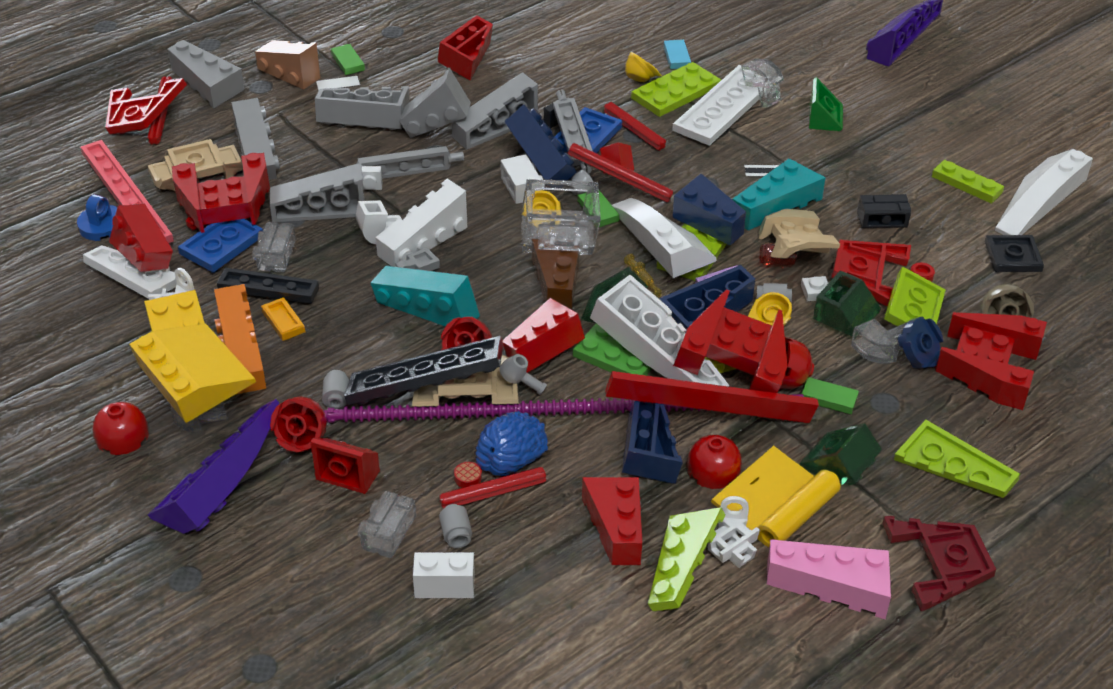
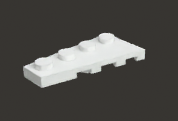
M103 245L83 254L85 264L148 298V294H161L162 288H166L168 292L176 287L175 272L170 271V267L168 269L140 272L118 250ZM181 275V278L183 279V281L186 282V279L184 278V276Z

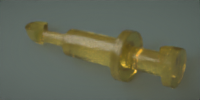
M628 254L623 261L626 265L632 267L630 270L631 274L638 276L646 286H651L656 297H661L662 292L656 287L654 279L645 270V264L643 262H636L634 260L635 256Z

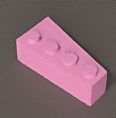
M770 540L767 559V585L804 595L807 592L817 595L821 601L831 603L834 600L849 605L848 609L861 612V609L875 612V617L886 620L891 599L889 551Z

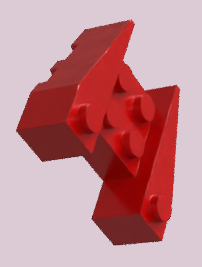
M250 153L241 156L244 173L242 177L233 176L228 179L207 180L199 183L195 163H181L172 166V178L177 201L180 206L185 208L186 214L191 216L195 226L201 233L205 232L204 225L251 218L252 225L256 224L260 215L259 209L265 202V194L270 190L264 153Z
M726 289L687 328L673 366L698 375L705 357L754 375L750 390L778 393L787 369L782 310H778L772 325L725 308L724 305L730 292Z
M953 312L947 337L960 341L957 350L941 347L936 372L951 380L957 378L967 383V388L974 392L980 390L988 394L989 400L997 404L1023 410L1034 371L1009 365V358L1011 354L1036 360L1047 322L1022 315Z

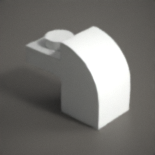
M381 200L358 201L356 221L364 237L370 243L376 244V237L397 219L402 221L400 215H388Z

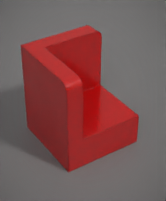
M617 142L600 148L601 156L634 171L631 145Z

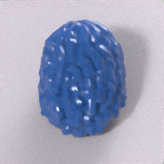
M519 411L497 417L485 425L484 430L480 434L476 447V464L482 470L490 471L492 475L506 476L522 469L526 464L535 461V459L548 450V439L544 423H540L537 418L529 416L526 412L521 413Z

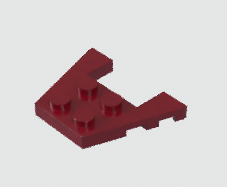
M884 516L882 524L890 543L919 539L936 574V580L913 583L912 593L920 611H925L995 576L996 567L975 525L937 521V525L921 523L920 519L909 518L907 522L895 520V516Z

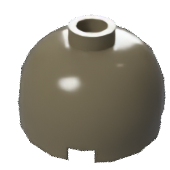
M1002 284L990 289L984 296L981 304V313L1033 317L1034 303L1027 292L1017 285Z

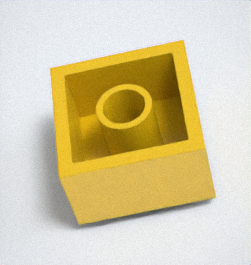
M195 290L144 301L151 331L205 324Z

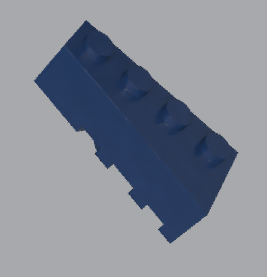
M523 104L504 122L545 181L557 190L577 173L572 165L574 161L566 152L564 153L562 150L564 148L563 145L553 136L552 130L541 119L542 116L535 108L529 109Z
M738 265L661 297L659 300L672 311L671 316L676 323H681L687 331V328L726 289L730 292L724 305L725 308L738 312L752 302L755 278L742 265Z

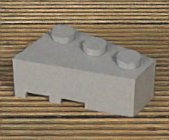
M450 68L445 71L442 77L431 83L428 89L421 92L404 107L400 123L410 138L467 117L471 102Z

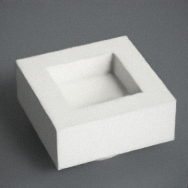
M362 166L364 190H382L381 166Z
M826 276L802 278L801 288L807 301L831 299L832 291Z

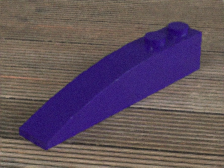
M943 0L924 1L890 21L882 30L877 32L873 39L868 41L866 46L868 51L867 59L889 67L941 14Z
M275 399L261 406L238 428L240 433L235 432L219 445L221 448L211 456H207L200 463L202 467L193 474L189 473L148 516L152 520L183 534L194 529L199 531L204 528L210 521L208 516L212 512H218L226 505L227 501L225 498L234 490L259 453L271 428V415L276 406L279 405V402Z

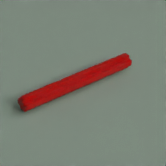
M163 76L161 78L158 94L165 81L172 80L170 76ZM168 106L150 124L147 138L151 145L160 143Z
M573 143L569 148V156L660 200L669 202L673 195V190L576 143Z

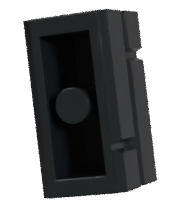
M906 194L860 195L857 214L861 228H907L911 216V207Z

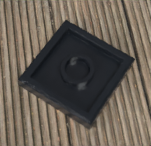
M986 235L985 244L995 272L1043 271L1044 264L1033 235Z

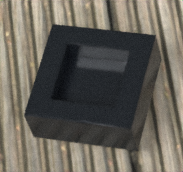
M553 103L544 107V122L550 129L558 124Z

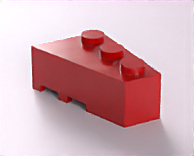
M146 204L117 206L116 215L112 219L113 227L109 243L140 272L168 269L173 250Z
M550 298L502 342L507 357L520 354L527 359L528 367L526 372L528 373L584 340L585 336L578 313Z
M582 477V501L584 506H587L591 515V521L600 534V541L611 565H641L642 528L639 477Z

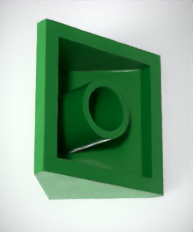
M816 77L813 79L810 99L809 129L841 131L843 129V104Z

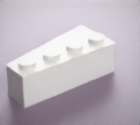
M447 178L441 183L442 188L437 192L432 190L426 195L427 200L419 207L414 205L408 210V214L402 221L397 219L376 237L377 256L392 267H396L397 262L407 260L406 255L424 248L430 250L466 229V191Z

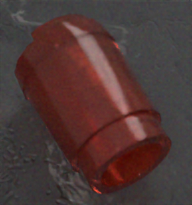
M775 243L761 244L759 262L762 265H795L797 252L791 254L788 258L771 257L770 255L774 250Z

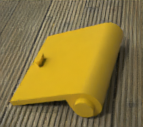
M773 446L712 498L711 503L720 508L722 500L727 497L738 496L745 499L749 505L746 527L750 530L756 527L759 528L758 540L769 548L770 540L786 541L840 491L841 485L835 473L828 470H820L813 476ZM738 503L727 505V508L731 511H739L743 508Z

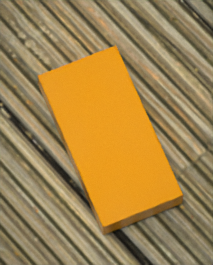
M284 297L261 306L262 313L282 341L305 333L304 324Z

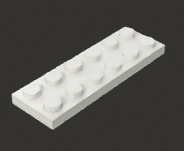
M738 65L673 123L672 131L710 146L774 86L775 78Z

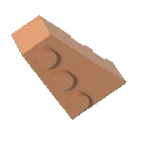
M272 40L255 51L259 70L303 90L320 79L317 43L304 44L303 42H297L294 44L290 43V41Z

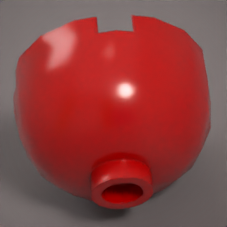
M458 317L449 322L441 334V350L492 338V333L483 322L474 317Z
M785 337L787 369L780 389L791 390L800 387L806 382L808 377L812 376L814 363L812 362L809 349L803 343Z
M300 396L287 399L276 406L271 415L270 427L271 431H274L277 437L276 441L280 446L289 451L302 452L311 448L310 442L313 438H323L327 428V419L319 403L311 398Z
M115 402L106 405L97 413L93 421V437L101 451L103 449L109 450L112 455L128 454L139 449L145 437L146 440L148 439L149 426L141 409L128 402Z
M717 434L701 437L691 446L687 458V472L690 477L692 475L697 479V484L710 489H723L741 473L742 458L740 450L729 438Z

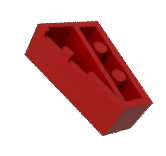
M477 15L440 42L438 62L466 79L471 80L490 45L493 24Z

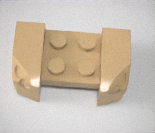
M211 139L167 149L168 155L164 156L165 161L148 165L154 185L159 189L175 191L172 178V166L181 163H195L198 178L223 172L225 178L228 179L243 170L241 158L234 145L218 148Z
M780 210L765 216L759 230V239H764L771 233L777 239L774 250L770 255L771 257L788 258L799 250L829 253L830 248L840 247V243L834 236L823 235L818 229L820 219L814 211Z
M502 355L501 364L509 357ZM500 367L489 373L478 372L465 379L454 378L446 380L441 385L433 386L430 384L422 386L414 391L412 406H439L440 396L457 398L460 395H471L475 398H481L492 394V404H519L518 384L506 381L500 374Z

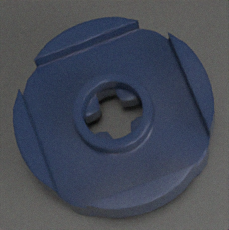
M918 317L909 320L904 326L903 333L898 336V343L903 348L911 366L919 369L937 365L940 355V343L943 342L940 328L930 318Z

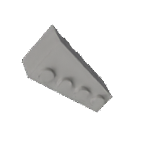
M185 40L179 41L168 48L171 70L180 78H183L185 82L187 81L193 90H197L200 93V97L208 100L212 108L219 106L244 90L241 68Z
M522 72L469 107L467 117L452 122V137L467 150L510 132L504 121L523 104L529 109L535 108L538 111V84Z
M401 86V90L392 91L391 87H382L380 91H370L369 87H360V89H356L354 92H350L349 88L319 89L315 97L316 122L345 124L346 126L360 125L368 128L383 127L389 130L401 129L400 118L404 107L409 103V86Z
M258 98L231 102L236 136H238L242 156L250 153H264L269 180L277 179L276 169H280L278 157L272 154L275 152L273 139L268 138L271 132L269 123H264V119H266L264 106L260 107Z
M361 163L270 187L272 223L356 217L358 201H365Z

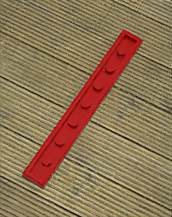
M612 371L605 388L606 397L810 423L819 406L817 398Z

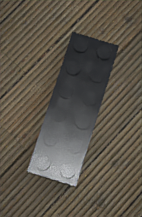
M501 336L354 372L351 374L344 394L347 405L354 403L361 405L374 398H389L398 392H413L422 386L430 384L437 386L443 384L446 380L454 378L465 379L478 372H492L500 367L503 351Z

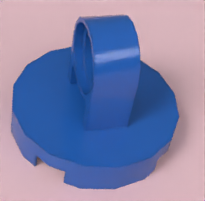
M96 194L90 196L86 203V210L77 218V227L81 236L93 241H101L100 237L108 235L110 238L113 227L112 219L116 215L117 207L109 205V201L105 197Z

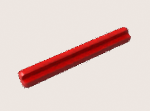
M613 102L604 105V112L622 120L624 127L659 151L666 147V140L619 106Z
M537 467L441 493L439 495L440 504L443 509L451 504L461 506L541 484L546 481V473L543 467Z

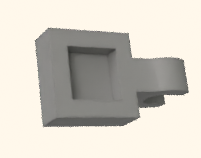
M428 248L406 255L407 260L396 263V267L425 271L440 268V260Z

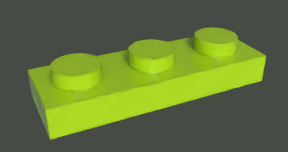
M943 160L932 173L933 178L991 204L1003 193V185L947 160Z

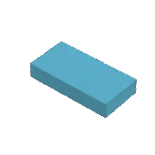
M684 40L664 41V50L670 69H678L691 63Z

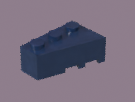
M703 174L698 175L674 195V219L730 246L744 234L746 211Z
M633 400L628 417L622 473L676 484L683 461L681 456H678L675 447L676 440L671 435L669 429L670 421L664 404Z

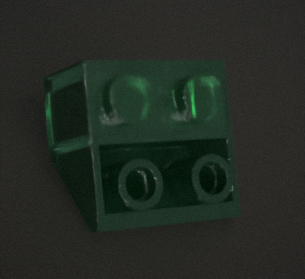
M840 270L816 297L813 319L858 339L879 314L881 307L862 279Z

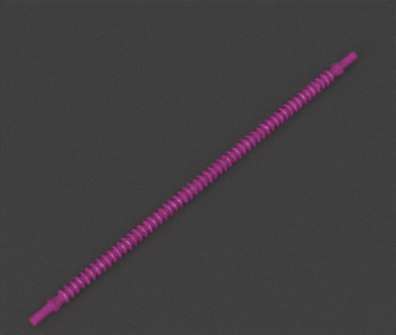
M791 394L804 397L803 394ZM591 398L589 402L586 399H583L582 402H579L578 399H575V402H571L570 399L567 402H563L560 399L558 403L555 400H552V403H548L547 400L544 403H540V400L533 403L530 400L528 404L525 401H521V404L497 405L492 404V402L490 405H487L486 402H483V405H479L478 402L475 405H471L469 402L466 406L463 403H460V406H456L455 403L452 406H448L445 403L444 406L439 404L436 407H410L407 404L405 408H402L401 405H398V408H394V405H391L390 408H386V405L383 408H379L376 405L374 409H371V406H368L367 409H363V406L356 409L353 406L350 410L347 407H344L342 410L328 408L324 412L328 423L344 420L347 423L350 419L352 422H356V419H360V422H363L364 419H367L368 422H371V419H375L378 422L380 418L383 421H386L387 418H391V421H394L395 418H398L399 421L402 418H406L409 421L411 417L414 420H417L418 417H421L422 420H425V417H429L430 420L433 417H437L440 420L442 416L445 419H448L449 416H452L453 419H456V416H460L461 419L464 416H468L470 419L472 415H475L476 418H479V415H483L484 418L487 415H491L494 418L496 414L500 417L503 414L517 411L521 413L526 412L530 416H533V413H537V416H540L541 413H544L545 416H548V413H552L555 416L557 412L560 415H563L564 412H567L568 415H571V412H575L576 415L579 412H583L586 415L588 411L593 415L594 411H598L599 414L602 411H606V414H609V411H613L616 414L618 410L621 413H624L625 410L630 412L633 400L621 399L618 401L616 398H613V401H609V398H606L605 401H602L601 398H598V401H594ZM664 404L667 412H670L671 409L677 412L679 408L682 411L689 408Z

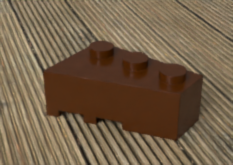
M532 239V263L535 266L536 276L540 281L545 302L551 298L572 310L579 268L580 242Z

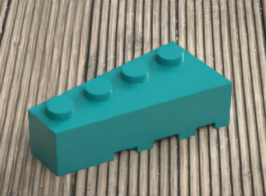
M787 159L732 199L746 211L744 229L749 231L760 226L765 216L783 209L803 208L811 200L815 202L822 200L826 177L796 161Z
M385 266L371 281L377 303L445 327L449 322L458 317L468 316L478 319L480 316L469 278L465 275Z

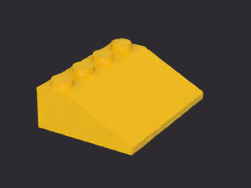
M207 324L151 331L129 344L140 368L185 423L256 383L251 373Z

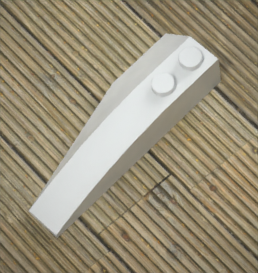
M1075 149L1047 158L1024 177L998 222L995 231L1002 235H1023L1087 180L1093 158Z
M629 198L612 205L619 213V219L673 278L716 262V257L693 233L675 224L647 204Z
M631 275L627 276L597 299L590 318L646 365L668 379L729 387V384L710 360L704 359L698 375L673 366L686 329L681 323L677 324L672 318V311L634 277Z

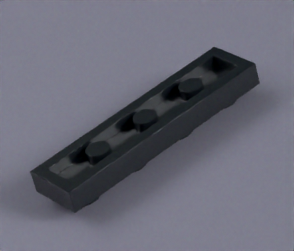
M225 268L217 282L218 289L245 284L247 295L275 299L284 297L285 300L312 304L319 290L318 280Z

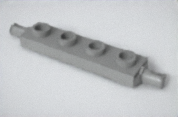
M561 89V92L558 90L556 92L558 100L553 102V108L567 151H569L573 143L592 151L575 99L567 98L564 90ZM571 157L574 161L573 166L581 165L582 170L585 172L587 170L588 174L592 171L590 165Z
M447 146L358 158L356 164L361 163V166H381L382 179L447 170L450 168L451 162L464 161L463 151L450 153Z

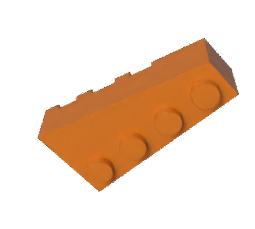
M245 284L214 289L219 319L214 320L217 334H223L219 335L218 338L256 380V383L237 394L266 389L264 371Z

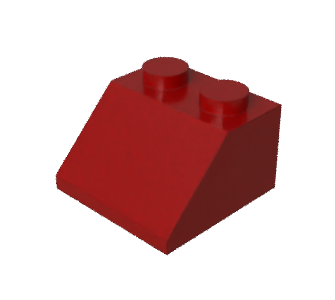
M313 438L311 440L316 480L359 493H367L380 472L378 452L329 438Z

